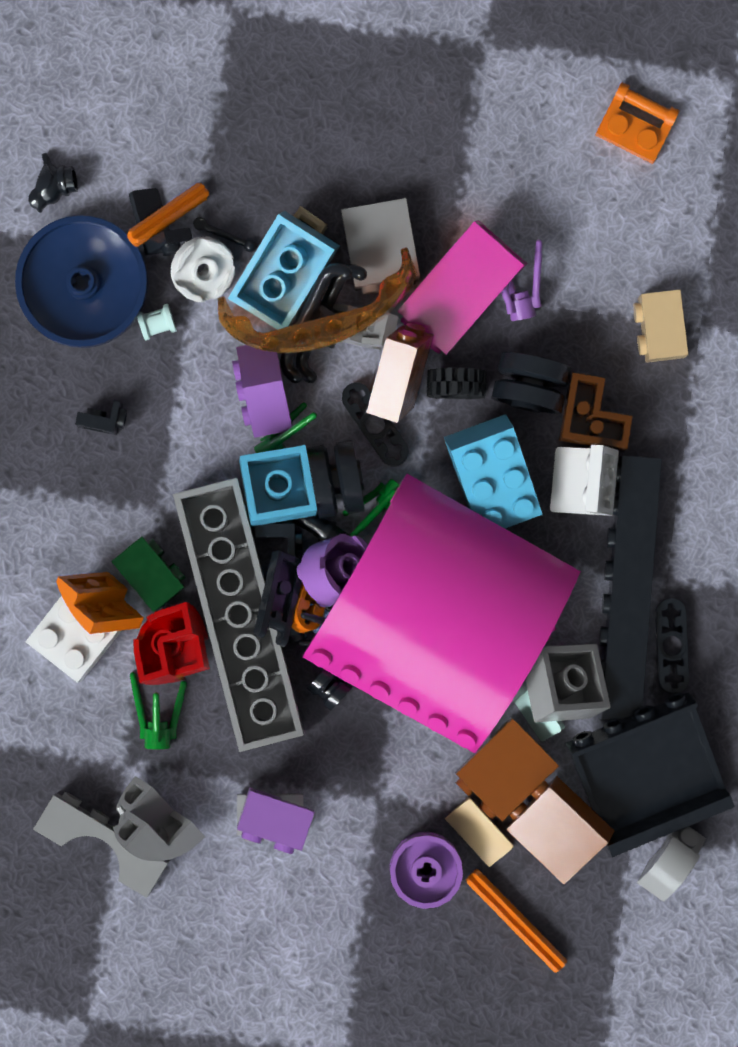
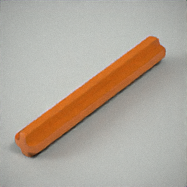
M476 869L466 878L467 884L553 972L557 973L567 963L566 958L480 870Z

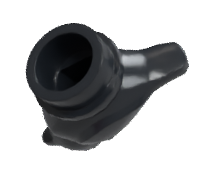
M47 153L41 154L43 167L35 188L28 196L29 204L39 213H42L47 205L57 203L62 195L69 196L71 193L78 192V180L74 167L62 165L56 168L51 163Z

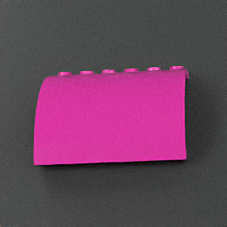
M406 474L390 501L391 504L320 629L307 647L303 658L425 725L432 731L443 735L461 747L476 753L497 725L531 671L551 635L581 571L411 475Z

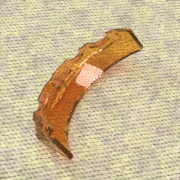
M402 248L401 268L398 272L386 277L382 281L379 295L370 305L261 333L254 330L251 321L247 317L234 316L223 296L217 298L219 322L238 341L264 351L295 353L328 347L361 334L385 318L405 297L416 278L417 271L408 248Z

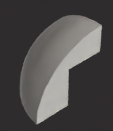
M136 776L128 784L120 797L116 807L120 814L119 824L113 826L114 834L119 844L135 857L147 861L170 860L185 854L205 838L202 832L189 819L174 811L152 786Z

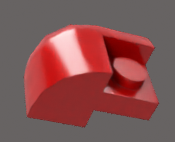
M188 602L158 610L147 616V621L140 628L137 639H133L135 662L141 684L159 685L185 680V676L210 669L204 642L209 639L206 627L196 608Z

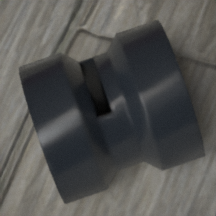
M323 670L307 689L313 695H319L323 699V704L331 711L353 686L344 680H340L332 673ZM333 680V685L324 693L325 687Z

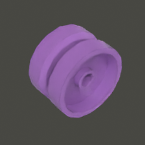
M429 831L413 833L403 839L394 849L389 864L391 883L398 896L409 905L422 909L439 907L450 901L459 890L463 877L462 861L454 845L442 835ZM425 862L429 863L432 871L427 875L419 871V868H423Z

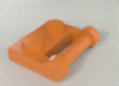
M621 82L595 136L653 164L680 110L672 106L669 109L629 89L630 85ZM625 101L663 120L661 127L658 128L619 109L622 102Z

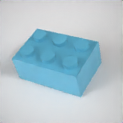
M283 211L277 215L228 299L284 334L291 328L305 305L323 268L330 264L340 245L286 211Z
M506 414L444 437L469 509L503 528H508L543 515L514 427Z

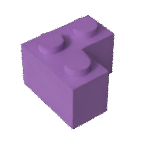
M275 339L236 347L238 360L232 361L237 381L235 383L239 401L246 400L247 406L241 407L245 426H252L254 438L286 432L292 427Z
M249 788L237 824V830L242 831L241 837L246 840L261 844L263 838L275 842L274 849L293 854L294 849L302 851L315 812L312 809L282 800L281 797Z

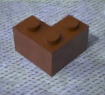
M572 373L568 382L559 441L588 446L603 445L619 451H625L628 448L633 416L600 411L605 378Z

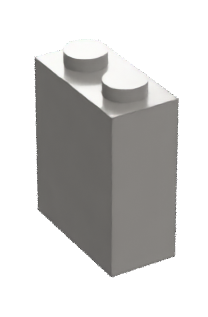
M406 198L341 209L350 264L361 266L367 271L365 280L359 281L353 278L355 291L362 290L363 295L381 292V286L394 284L395 289L414 286V281L419 280L420 273Z

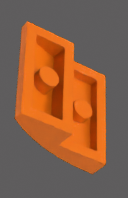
M109 572L58 576L56 583L67 607L89 634L140 628L144 617L124 600L128 588Z

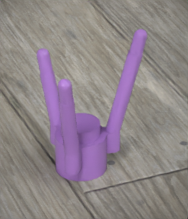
M541 240L536 241L532 296H529L528 290L516 292L513 279L501 292L511 321L535 317V308L542 307L540 300Z

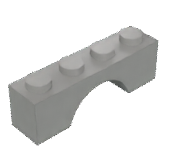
M64 792L63 795L59 793L53 795L33 830L60 846L81 836H92L105 841L114 850L119 861L118 881L147 898L170 860L147 861L135 857L117 841L113 826L108 824L110 820L108 816L96 809H92L90 813L79 806L82 802L80 799L68 792Z

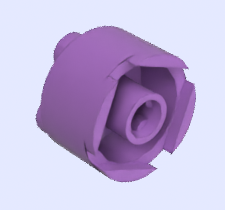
M340 534L311 545L304 553L301 563L297 566V575L302 580L308 594L321 607L333 606L368 546L362 538Z

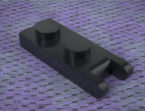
M280 550L272 552L254 628V636L263 638L269 627L278 631L276 636L277 645L284 647L288 643L302 580L297 575V566L301 563L302 559Z

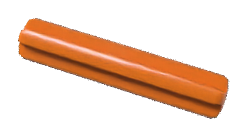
M196 183L129 229L127 233L128 240L131 241L132 245L140 246L207 200L209 191L202 183Z

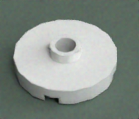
M208 236L195 237L185 242L176 252L171 263V278L175 288L187 299L196 302H206L205 300L216 299L222 296L230 287L235 276L232 252L222 242ZM205 264L204 269L201 272H197L199 265Z

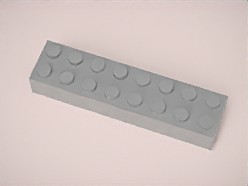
M233 478L173 494L239 752L303 736L305 732L283 647L276 644L278 631L268 627L263 638L254 636V628L265 586V577L239 479Z

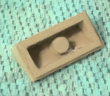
M469 796L445 817V820L488 867L492 866L514 847L509 839Z

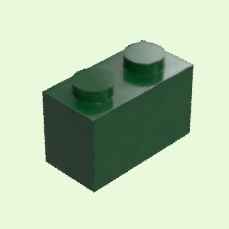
M141 536L111 562L153 612H156L186 588L182 583L186 577L174 563L168 566L161 558L165 552L154 538L147 541L145 537Z

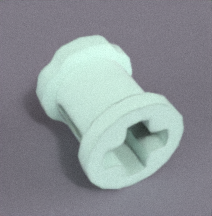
M168 303L164 304L162 309L146 314L140 312L137 316L145 340H149L151 336L169 330L172 333L177 332Z

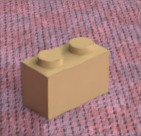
M681 290L641 294L638 297V303L633 304L635 322H641L642 335L637 336L639 355H645L646 363L685 358L688 355Z

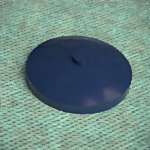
M83 215L70 216L46 225L29 240L17 264L15 289L24 315L42 335L64 346L90 348L106 344L118 338L136 321L146 300L148 275L144 259L138 247L132 245L131 241L127 238V234L122 229L101 218Z

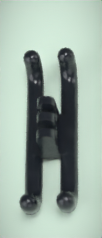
M334 263L323 268L281 354V368L290 382L297 384L302 378L307 383H314L317 380V374L308 364L311 351L317 340L329 348L335 347L337 341L330 337L328 333L340 337L343 330L335 325L334 321L345 326L348 318L334 309L333 306L346 280L351 277L359 281L366 279L367 271L363 267L356 264L343 265ZM297 351L295 368L293 364V359Z

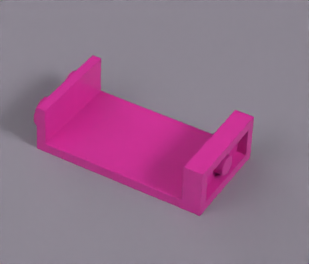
M476 220L398 309L397 312L403 316L400 320L404 325L407 323L421 325L425 328V332L434 334L430 348L438 354L443 351L447 355L455 348L457 342L510 281L528 263L482 222Z

